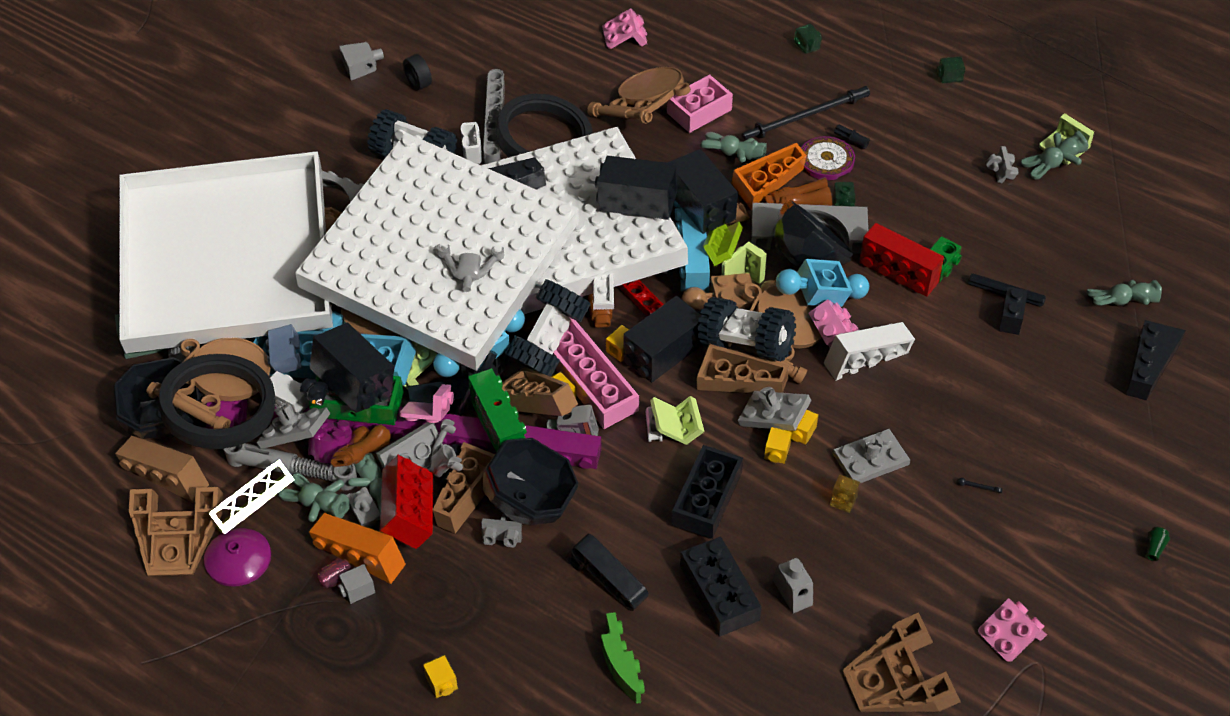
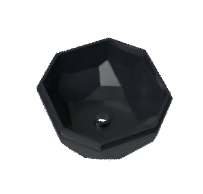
M792 200L783 204L776 222L775 239L777 243L775 247L793 265L800 268L805 259L840 261L841 266L850 262V257L853 255L850 248L822 222Z
M172 357L135 364L115 383L116 418L120 426L130 435L142 439L174 437L162 421L159 410V397L157 396L154 399L149 397L147 388L152 382L162 384L167 374L177 365L181 364L182 361ZM185 383L180 389L187 388L190 385ZM195 386L194 391L187 396L201 403L202 392ZM174 406L176 412L187 422L194 424L197 420L196 417Z
M534 438L510 439L503 442L483 474V491L494 504V507L512 521L528 526L557 521L562 516L578 488V481L569 459Z

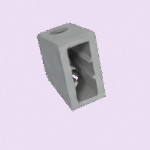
M367 42L339 46L342 62L351 80L376 71L375 61L384 59L382 49L372 51Z
M795 558L777 566L773 582L792 613L812 606L813 582L800 560Z

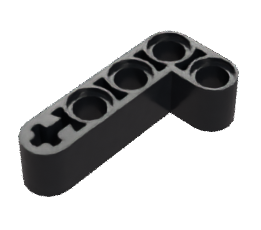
M585 535L568 553L567 560L574 569L580 571L585 567L627 610L634 611L649 596L644 585L593 535Z

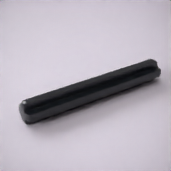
M971 273L968 280L970 285L1002 295L1006 294L1008 286L1023 289ZM1027 291L1026 302L1041 307L1044 305L1045 295Z

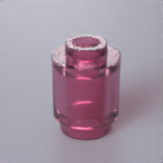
M338 557L322 567L320 572L317 573V577L325 589L333 588L341 582L339 575L352 570L346 559L341 560Z

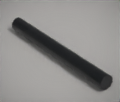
M490 350L478 373L490 369L498 355L496 352ZM469 388L453 415L462 416L471 401Z

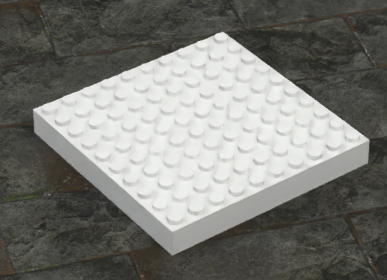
M618 127L481 165L486 168H492L535 157L544 167L546 186L537 190L579 208L578 225L520 307L524 314L545 308L546 304L536 298L545 279L558 283L583 297L593 294L594 278H597L598 281L601 280L602 276L607 275V278H609V274H613L614 287L688 265V247L671 218L666 220L599 211V203L596 202L598 188H595L596 176L600 175L601 163H604L607 155L636 159Z
M405 133L297 269L295 274L298 287L477 371L578 225L579 208ZM440 244L441 250H446L448 244L450 245V256L456 267L459 264L460 254L474 253L481 257V270L492 257V247H494L497 253L501 252L502 247H504V258L501 261H496L484 277L473 280L471 291L465 292L463 291V280L458 279L452 274L445 258L439 257L437 246Z
M318 151L120 175V342L125 353L181 347V343L186 339H195L199 344H205L220 338L245 339L268 336V330L292 324L296 332L333 328L331 302L299 288L295 274L326 234L322 170Z

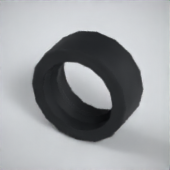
M415 54L404 59L403 69L405 75L415 90H421L431 85V72L423 57Z

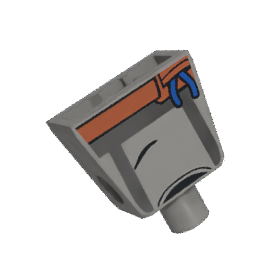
M592 405L575 406L570 413L558 416V419H548L547 429L598 436L599 429Z

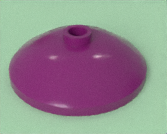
M236 528L229 530L225 534L221 533L211 541L204 555V565L208 575L221 585L233 587L243 586L258 579L267 570L271 561V549L267 539L259 532L247 528Z

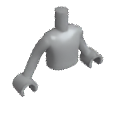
M440 244L437 246L439 257L445 258L452 274L458 279L463 280V291L465 292L471 291L473 280L484 277L496 261H501L504 258V247L498 253L492 247V257L481 270V257L474 253L460 254L459 264L456 267L450 256V245L448 244L446 250H441Z
M444 419L441 423V432L433 446L431 467L428 469L433 473V476L441 477L449 468L456 471L463 469V465L460 463L462 459L456 457L454 449L447 444L441 447L447 432L453 434L456 431V428L453 426L455 424L454 421Z

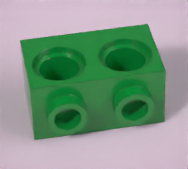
M942 236L930 249L944 256L939 283L944 277L950 275L952 267L954 265L957 266L962 258V255H960L962 246Z

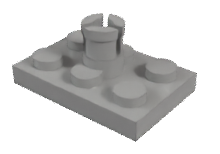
M765 387L760 391L753 392L738 422L740 426L768 429L774 427L795 431L811 402L810 396L807 394L775 392L772 387Z
M290 402L282 403L274 410L278 417L273 419L269 428L263 431V435L257 443L260 449L313 437L328 418L330 412L327 407L320 409L312 408L304 413L294 412Z
M427 422L376 454L383 469L397 454L410 459L413 463L423 468L429 469L431 467L433 446L439 434L434 423Z
M890 429L833 450L835 459L853 486L910 464L909 457Z

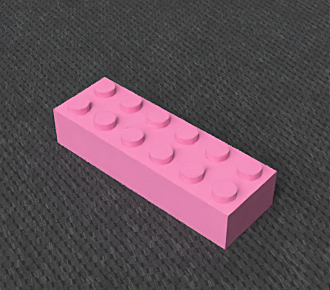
M572 319L569 323V328L564 332L559 342L558 348L552 354L560 359L555 370L558 373L561 372L576 386L577 397L584 405H592L595 419L605 429L638 412L639 395L578 322Z

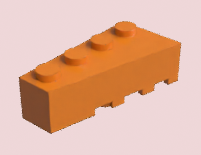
M794 143L735 169L731 184L752 210L753 203L763 202L765 196L772 195L773 192L804 170L807 155L797 143Z
M324 513L309 531L313 544L318 549L325 550L356 567L364 564L368 573L389 584L394 581L406 565L393 536Z

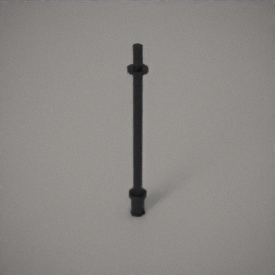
M867 86L856 90L851 89L847 91L845 96L765 125L758 122L755 124V129L742 133V138L746 140L757 135L759 138H764L767 131L846 102L854 104L857 100L869 97L870 90Z

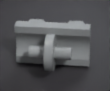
M1001 146L997 155L992 154L987 159L986 165L989 169L995 171L997 181L1003 183L1006 178L1014 180L1018 174V169L1012 167L1015 161L1014 155L1007 153L1006 147Z
M364 487L356 493L347 494L350 506L360 525L367 528L377 525V521L381 519V514L367 488Z
M502 514L501 520L483 518L482 539H484V544L493 545L496 540L504 541L506 547L514 548L517 542L521 543L522 523L507 521V517Z

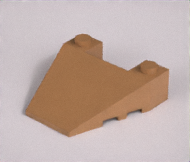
M218 487L196 488L195 511L157 512L158 494L153 489H130L129 513L134 524V531L138 538L148 576L194 574L217 526L208 512L223 502V492ZM223 508L215 513L219 520L222 516Z
M919 612L898 621L892 626L893 629L875 641L876 644L867 652L861 653L843 669L861 712H940L961 702L947 672L926 681L912 652L933 643Z

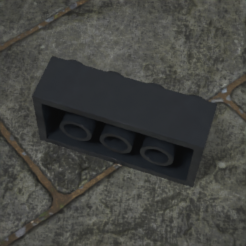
M703 445L672 510V526L713 539L742 474L743 457Z
M721 536L681 551L680 567L719 637L760 621L762 606Z

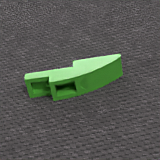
M615 612L607 613L606 625L608 634L601 635V647L605 661L613 678L624 693L636 704L641 703V694L645 693L643 679L638 680L637 673H640L639 660L634 659L633 651H627L625 640L621 641L620 635L623 634L621 620L617 621Z

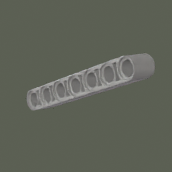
M493 69L488 72L483 148L485 164L501 160L502 150L496 139V123L504 107L505 84L504 73L499 69Z

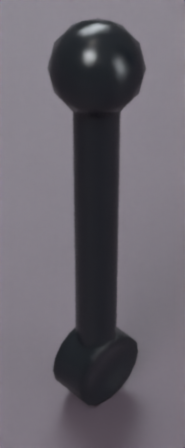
M962 477L957 481L960 486L969 485L996 493H1002L1003 491L1000 487L966 481Z

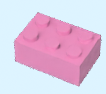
M708 75L691 84V92L687 95L676 96L675 94L667 101V113L690 133L731 111L733 94L711 75Z

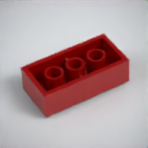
M875 223L863 237L859 263L928 297L939 283L944 256Z
M397 454L382 470L380 531L417 549L433 534V473L413 463L410 459Z

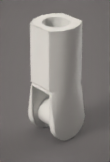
M647 407L645 412L648 441L659 440L661 442L662 434L656 429L654 414L651 410L652 407Z

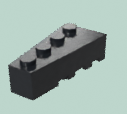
M535 157L488 168L536 190L546 186L544 167Z
M1147 320L1144 321L1138 339L1126 395L1143 400L1148 399L1176 350H1178L1186 330Z

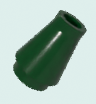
M1153 527L1148 532L1147 552L1145 555L1148 560L1158 561L1169 543V532L1166 529Z

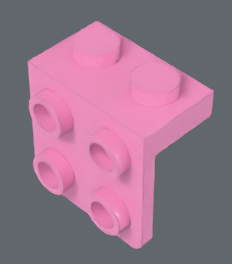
M630 8L604 24L602 28L607 47L612 49L632 36L641 47L647 44V32L643 27L644 21L640 15L637 16Z
M827 299L809 312L811 319L829 347L832 345L836 335L859 330L849 320L851 315L847 309L841 308L837 302L833 303Z
M442 384L433 395V404L408 402L400 411V417H404L408 421H416L418 419H425L429 423L441 421L450 410V405L453 404L454 393L451 392V385Z
M1009 598L979 627L978 632L1006 661L1011 662L1035 638L1042 641L1047 634L1042 630L1045 626L1036 617L1031 619L1026 614L1029 610L1021 602L1014 603Z

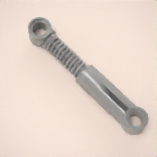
M246 443L224 449L227 462L233 467H239L244 464L266 469L279 459L291 475L293 473H300L305 476L311 475V477H318L319 479H329L333 483L337 480H343L344 486L341 488L342 490L353 489L354 487L348 485V480L350 478H357L354 464L334 467L326 463L322 464L314 460L311 461V459L308 461V459L297 458V454L269 448L260 449L259 446ZM278 466L272 470L282 473Z

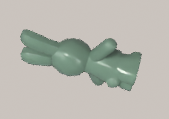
M1076 131L1072 137L1066 138L1063 142L1060 133H1055L1053 135L1055 147H1048L1039 155L1024 158L1021 161L1022 166L1032 167L1041 164L1031 173V177L1036 180L1041 178L1049 169L1058 167L1063 159L1075 165H1080L1082 161L1075 155L1088 150V141L1080 131Z
M707 132L705 134L706 140H702L700 144L702 148L720 149L722 153L728 156H735L737 154L738 160L741 163L745 162L746 159L758 160L765 157L767 148L766 143H758L753 138L740 142L733 135L722 136L715 132Z
M1130 280L1128 285L1116 284L1109 290H1087L1088 296L1094 298L1093 303L1097 306L1111 303L1122 306L1129 303L1130 300L1138 301L1143 305H1148L1149 302L1159 303L1162 293V287L1156 280L1151 281V283L1141 282L1137 284L1134 280Z
M368 453L362 461L357 464L354 463L356 473L361 478H350L348 485L352 487L369 486V492L377 500L378 510L381 514L382 473L373 454Z
M295 473L292 476L294 478L293 482L301 490L282 489L279 492L280 498L284 501H299L304 506L311 507L308 515L310 522H314L317 519L320 509L332 516L343 518L350 508L348 497L345 494L339 495L335 493L344 486L343 480H337L323 490L320 485L310 483L303 475Z

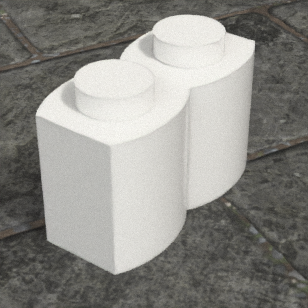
M476 122L463 123L461 125L463 156L467 160L480 164L482 152L479 126Z

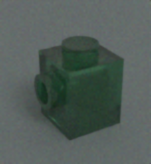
M811 23L796 28L794 42L805 54L820 49L822 35Z
M962 57L940 58V64L937 66L936 72L937 76H940L942 83L963 82L966 68Z
M835 182L833 191L834 206L854 207L856 199L854 182Z

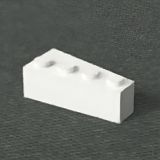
M903 322L844 334L841 333L835 336L824 365L836 381L842 378V374L849 372L852 375L857 373L858 368L867 365L870 368L876 366L882 359L886 362L909 353L915 338Z

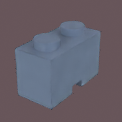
M292 324L268 330L266 345L270 355L267 356L269 367L273 368L275 372L278 371L282 374L302 369L301 355L299 353L296 354V350L300 349L299 335Z

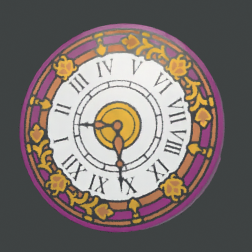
M817 137L807 141L801 147L807 155L804 169L810 173V176L817 179L825 177L827 180H835L846 173H850L854 167L855 154L853 149L846 142L838 138Z

